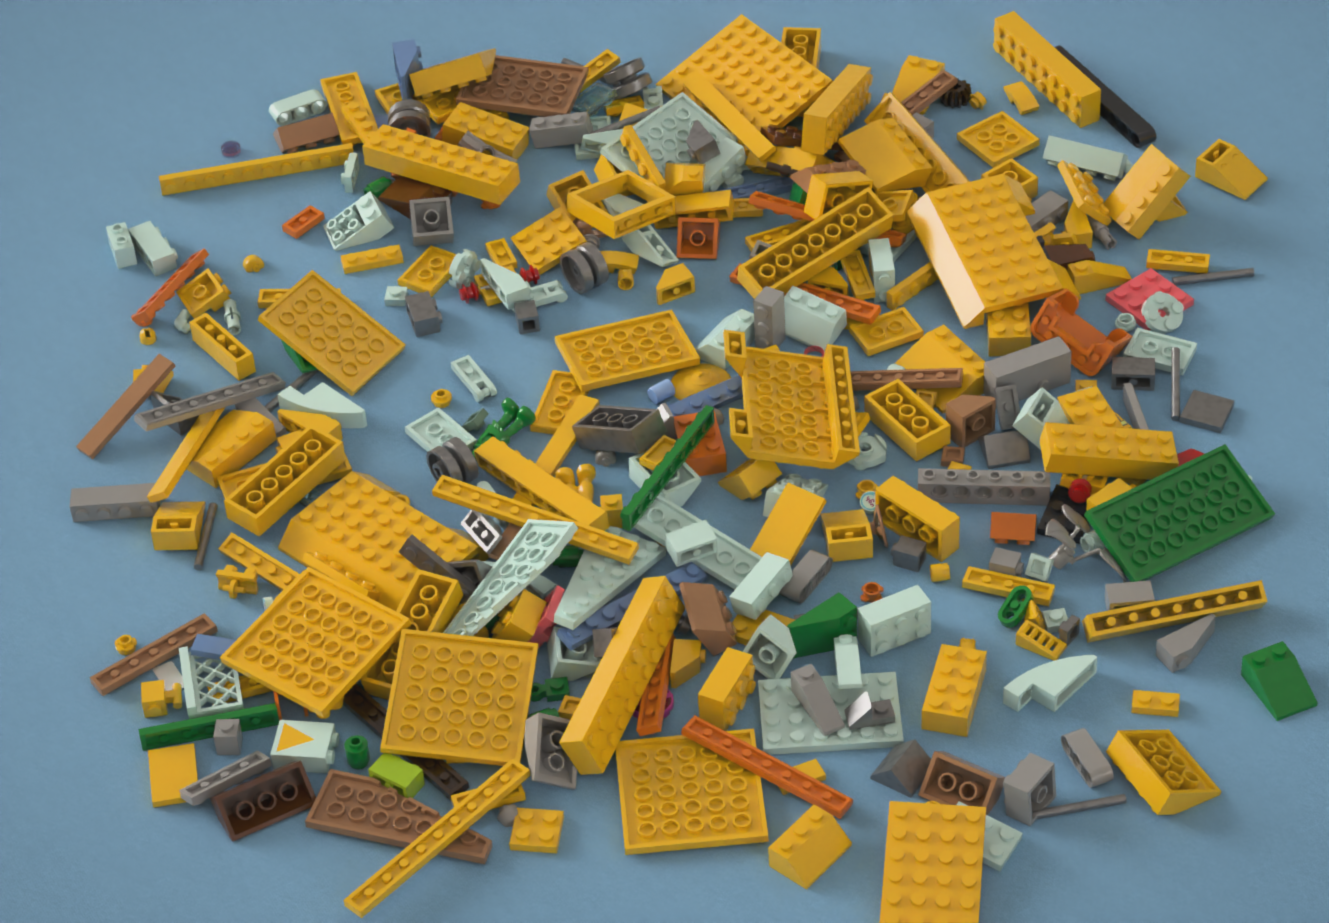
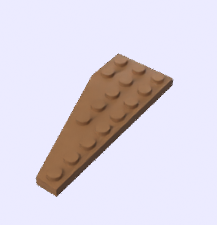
M330 769L305 820L307 828L406 848L440 820L442 816L439 815L438 811L421 802L398 794V790L381 785V781L373 777ZM469 828L437 855L485 864L493 847L492 840Z

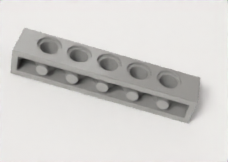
M918 468V491H921L925 496L938 503L1047 506L1050 500V472Z

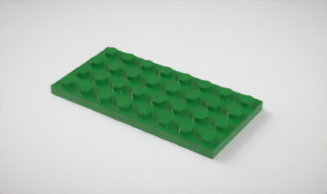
M1224 444L1087 510L1084 516L1129 581L1137 582L1146 581L1273 518L1275 512L1229 448Z

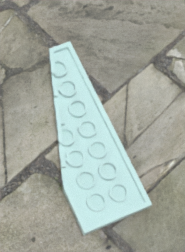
M528 519L443 633L474 636L560 556L563 548L571 541L573 535L578 530L576 524L565 521Z
M610 526L605 530L606 532L637 542L639 544L637 553L628 565L585 549L554 614V623L574 630L665 557L666 547L640 538L638 535L622 531L618 527Z

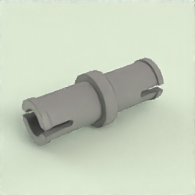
M1088 216L1087 218L1094 237L1099 239L1106 249L1114 248L1117 240L1109 233V228Z

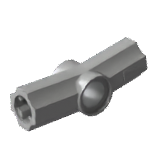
M467 131L458 143L463 148L480 153L489 151L494 157L515 163L517 161L487 145L470 131Z

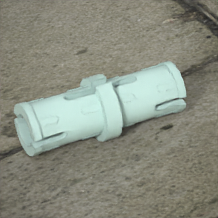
M228 299L223 303L225 309L224 320L227 323L228 332L231 335H238L241 332L239 323L240 313L237 311L236 301Z

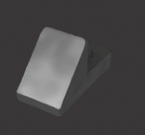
M867 691L844 710L849 730L895 722V714L890 699L870 702Z

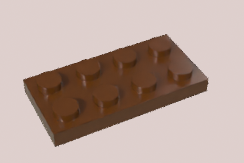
M772 124L768 125V127L761 126L760 133L772 144L801 147L803 130H798V128L787 126L786 129ZM838 142L834 143L831 149H829L844 151Z

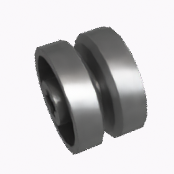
M641 57L624 63L603 75L607 84L612 85L620 82L611 90L614 99L634 94L653 82L650 74L647 72L636 75L645 67Z
M408 99L401 100L390 108L388 113L389 126L402 130L410 128L416 130V134L430 137V112L426 105L420 101Z
M585 242L577 246L575 250L563 253L560 257V266L566 281L579 294L591 290L593 286H599L607 282L609 278L608 267L603 255L590 242Z
M453 437L444 442L442 446H437L427 452V464L436 482H438L441 475L465 483H469L478 477V465L475 457L460 438Z

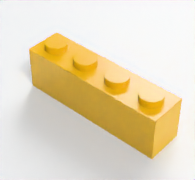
M783 145L775 146L777 151L762 162L749 151L745 165L753 173L781 176L778 172L766 169L768 161L782 166L786 164L791 166L792 169L800 171L806 167L826 165L827 159L820 154L803 152L797 146L788 148Z
M731 190L675 196V215L657 221L654 225L655 229L678 227V217L716 218L720 222L733 221L735 202Z
M204 313L189 322L193 341L238 381L256 372L253 353L210 315Z

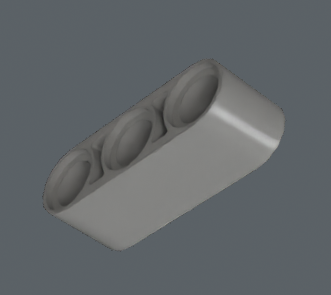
M811 549L792 570L793 576L780 590V595L800 604L803 603L829 573L833 559Z
M1085 728L1061 736V743L1065 753L1090 788L1113 780L1114 774L1109 762Z

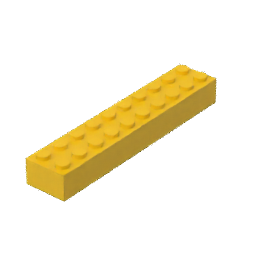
M666 576L642 579L559 742L580 775L604 773L685 610L683 602Z

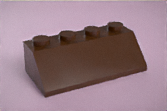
M301 761L291 762L210 797L218 820L232 842L311 808L316 799Z

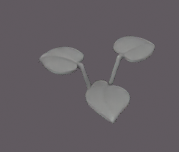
M1063 504L1062 511L1075 524V530L1069 536L1068 531L1057 520L1051 519L1048 522L1045 535L1052 536L1063 543L1048 556V558L1054 559L1053 565L1061 570L1068 562L1073 565L1078 560L1098 553L1119 573L1125 583L1127 576L1107 548H1097L1077 557L1073 556L1075 554L1074 549L1076 548L1073 538L1080 529L1085 533L1090 532V526L1079 513L1070 506Z

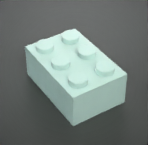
M919 585L858 608V640L871 657L931 633V601Z

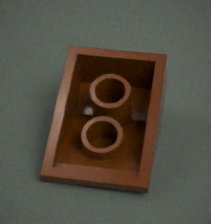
M400 175L378 197V200L411 220L410 200L449 197L451 199L452 191Z

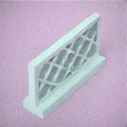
M188 646L179 648L189 719L244 709L238 671L217 659L206 658L207 660L201 664L195 661V659L205 657L191 655V652L188 651ZM212 662L219 664L215 669L208 667ZM225 667L232 669L227 675L221 672ZM203 671L209 673L204 679L198 676ZM215 677L222 679L217 684L210 682ZM227 681L235 684L229 690L223 687ZM205 686L212 688L207 694L201 692ZM217 692L224 694L220 699L212 697ZM230 697L238 700L235 703H226ZM207 701L213 703L211 707L201 708Z

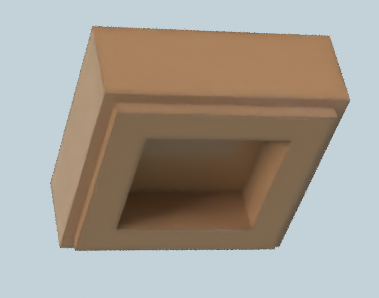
M943 446L941 466L949 467L951 461L963 464L965 448Z

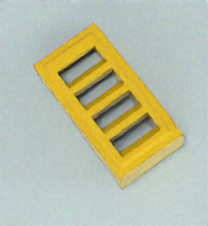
M1025 620L1016 633L1017 646L1053 661L1058 660L1067 648L1066 643L1028 620Z

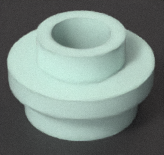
M1122 313L1115 320V327L1128 332L1136 327V320L1133 315Z

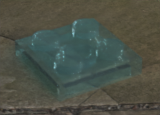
M596 83L577 97L571 111H588L589 117H592L599 112V109L611 104L613 99L618 96V93L611 87Z

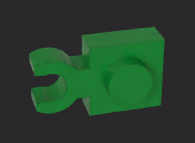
M567 677L545 679V684L542 685L540 683H533L531 701H540L547 697V702L561 701L565 695L570 696Z

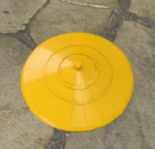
M706 363L680 369L671 379L675 387L674 396L678 400H682L726 381L731 376L726 370Z

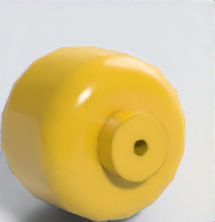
M251 254L244 259L243 267L246 272H259L260 269L264 268V262L259 256Z

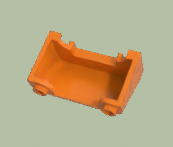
M1065 288L1045 300L1031 323L1030 331L1041 342L1059 336L1072 351L1071 364L1085 375L1094 376L1112 361V357H1116L1128 345L1133 336L1120 328L1112 330L1108 336H1105L1075 314L1079 307V299L1073 292Z

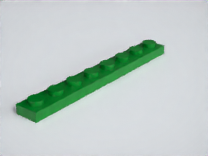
M706 405L701 412L697 413L695 420L686 427L684 434L676 440L670 452L665 454L663 461L654 468L652 475L645 479L641 489L634 493L630 503L623 507L620 514L622 529L632 530L714 424V407Z

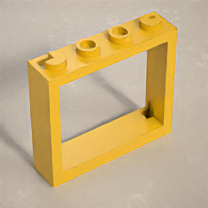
M626 170L568 193L567 212L609 237L616 239L675 215L676 197L630 170ZM626 190L648 201L646 204L616 216H612L593 205Z

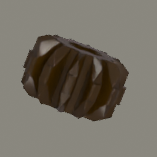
M958 78V83L940 96L941 103H944L945 107L951 106L953 109L954 107L961 108V106H967L972 92L970 84L966 83V80L960 81Z

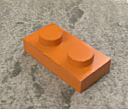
M309 205L282 225L283 232L297 239L325 219L324 213Z

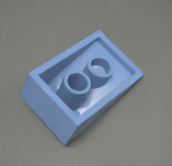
M415 39L393 42L395 73L402 100L412 99L415 92L409 74L423 69L422 62L418 60V58L422 57L420 46H416Z

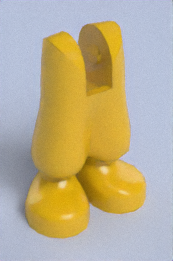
M582 464L577 468L578 486L575 485V475L571 468L562 467L556 471L555 478L561 479L566 486L574 488L578 494L584 498L588 497L593 503L594 487L592 481L596 476V470L593 465Z

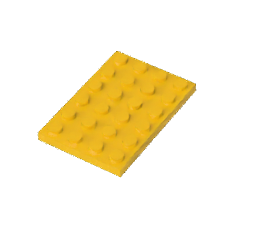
M314 270L305 275L258 317V321L350 396L357 393L399 355L406 346L405 343Z
M672 309L555 336V344L581 392L700 365V357Z
M889 802L879 923H979L986 807Z

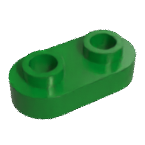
M1027 586L1015 587L999 609L998 619L1003 626L1008 628L1015 627L1026 614L1029 601L1034 600V596Z

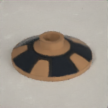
M876 505L873 522H869L872 535H877L881 543L888 548L879 505Z

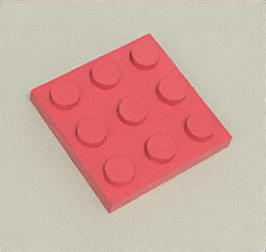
M1152 268L1107 293L1105 301L1120 312L1133 315L1136 323L1149 331L1151 329L1145 324L1146 319L1144 315L1142 316L1141 309L1145 300L1156 292L1161 291L1172 295L1183 304L1184 310L1194 305V298ZM1158 309V312H1161L1160 316L1164 317L1166 312Z

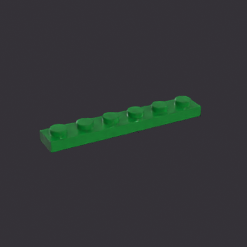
M275 703L141 728L138 730L142 749L146 751L214 738L216 719H239L242 732L279 725L277 707Z

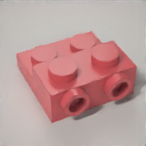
M557 585L543 599L547 603L534 636L528 642L538 643L539 647L544 642L548 643L552 629L557 624L554 623V614L565 591L562 587Z

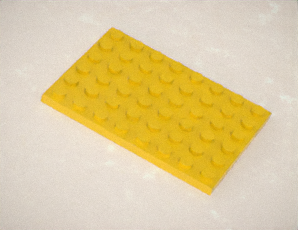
M741 14L657 82L656 86H662V93L670 99H673L681 92L689 96L692 94L685 88L683 82L696 72H699L760 132L761 126L768 127L770 124L783 128L815 102L833 80ZM694 96L695 101H696L695 103H696L697 105H699L704 111H706L710 116H712V117H713L717 122H719L723 127H725V126ZM744 146L745 154L748 157L749 150Z

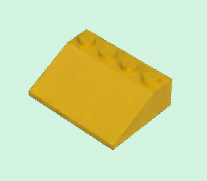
M493 48L409 74L415 96L422 95L423 98L433 96V92L440 90V93L450 91L451 86L454 85L461 88L469 85L468 81L475 80L476 83L487 80L486 76L492 74L496 49Z
M893 118L875 120L839 138L837 141L848 157L859 162L866 170L865 175L874 180L872 188L875 192L923 187L926 185L932 170V166Z
M1151 144L1103 204L1110 211L1108 214L1115 222L1140 240L1191 176Z
M944 324L927 332L894 363L905 369L963 368L964 374L960 388L925 389L938 392L935 407L942 414L946 413V404L961 395L980 396L984 393L985 361Z
M231 410L215 423L186 470L214 488H217L219 486L217 477L240 470L277 440L273 421L258 412Z
M1169 729L1118 730L1106 750L1112 762L1118 766L1125 775V778L1137 789L1138 794L1147 801L1152 811L1157 815L1180 813L1215 798L1222 792Z

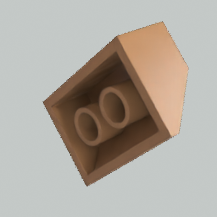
M333 113L278 127L274 131L273 136L281 152L287 151V154L298 152V148L306 147V149L314 148L317 146L316 143L324 141V144L335 142L339 132Z
M848 160L806 167L791 174L790 178L808 194L813 174L860 171L865 175L866 170L859 162Z
M680 583L679 586L692 632L709 652L715 656L725 651L727 647L730 648L736 645L735 634H737V631L730 621L732 614L725 604L728 600L722 590L718 591L713 584Z
M934 751L918 795L940 804L957 805L960 801L968 806L986 807V815H988L999 800L1006 777L945 751Z

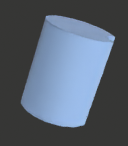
M665 379L650 387L647 393L650 400L654 404H658L675 395V387L669 379Z

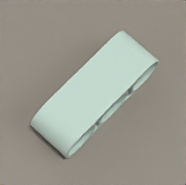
M312 89L274 102L269 108V113L279 126H285L322 113L327 107V102L318 90Z

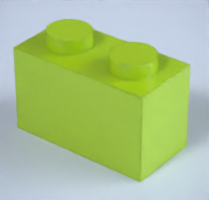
M383 753L368 769L369 777L381 781V785L387 788L392 787L398 790V794L406 798H413L425 785L423 769L416 764L402 760L397 755Z

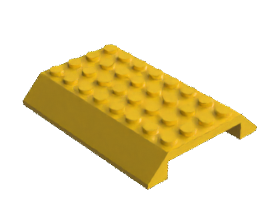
M1004 174L927 192L907 210V216L963 329L983 325L984 313L1047 298L1065 288L1069 289L1081 300L1066 268L1047 259L1025 216L1035 214V209L1021 183Z
M724 330L725 359L742 378L744 410L729 409L731 439L747 458L796 464L798 466H811L820 469H835L859 456L860 448L848 347L827 344L823 357L747 347L745 332Z
M351 471L290 520L278 546L281 552L307 568L310 567L320 573L322 572L303 561L302 558L305 552L315 553V551L324 553L328 556L327 560L330 562L335 561L342 564V569L346 572L347 570L359 575V580H365L374 584V589L381 593L379 600L376 602L394 611L397 610L418 570L415 565L399 553V550L411 535H414L446 562L471 559L486 561L489 558V554L467 532L443 526L394 496L400 494V492L369 474Z

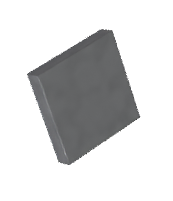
M1193 390L1180 416V422L1221 433L1234 407L1235 400Z

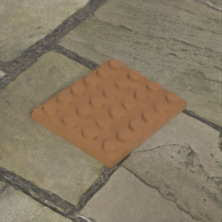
M495 55L492 74L486 76L487 80L482 82L468 81L469 85L462 87L458 93L456 105L462 102L486 110L490 109L539 117L570 114L589 74L588 67Z

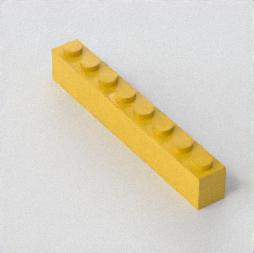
M491 437L474 450L477 464L480 468L542 510L603 531L610 527L607 518L608 513L603 507L596 506L588 497L584 498L574 488L566 486L561 479L554 478L546 469H541L531 459H526L519 451L508 447L504 441Z
M1262 580L1088 614L1082 620L1087 643L1195 622L1212 613L1216 617L1260 609L1268 601Z

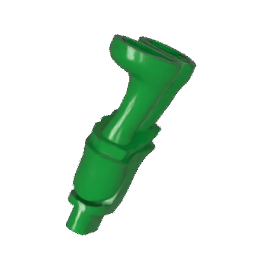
M505 398L501 404L504 412L502 418L498 422L493 420L492 424H488L484 433L473 446L474 450L491 437L504 441L508 445L513 435L522 428L534 423L536 420L535 414L526 406H522L519 409L512 399Z

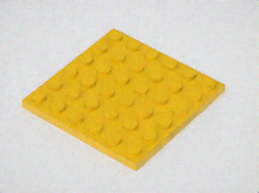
M308 567L220 656V659L228 667L324 717L401 636L402 629H407L411 625L410 618Z
M402 629L380 752L504 766L511 759L521 763L525 721L528 719L539 644Z
M754 728L726 731L756 747ZM683 735L619 741L615 751L625 855L769 842L760 776Z

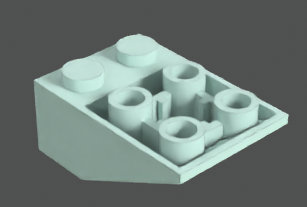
M371 191L323 226L335 251L379 240L394 229L383 204Z
M1043 387L1027 399L1012 425L1040 450L1039 440L1045 422L1070 424L1059 401Z
M789 474L766 491L763 516L768 517L787 483H791L822 498L828 488V484L822 483L819 479L807 480L801 478L798 474Z

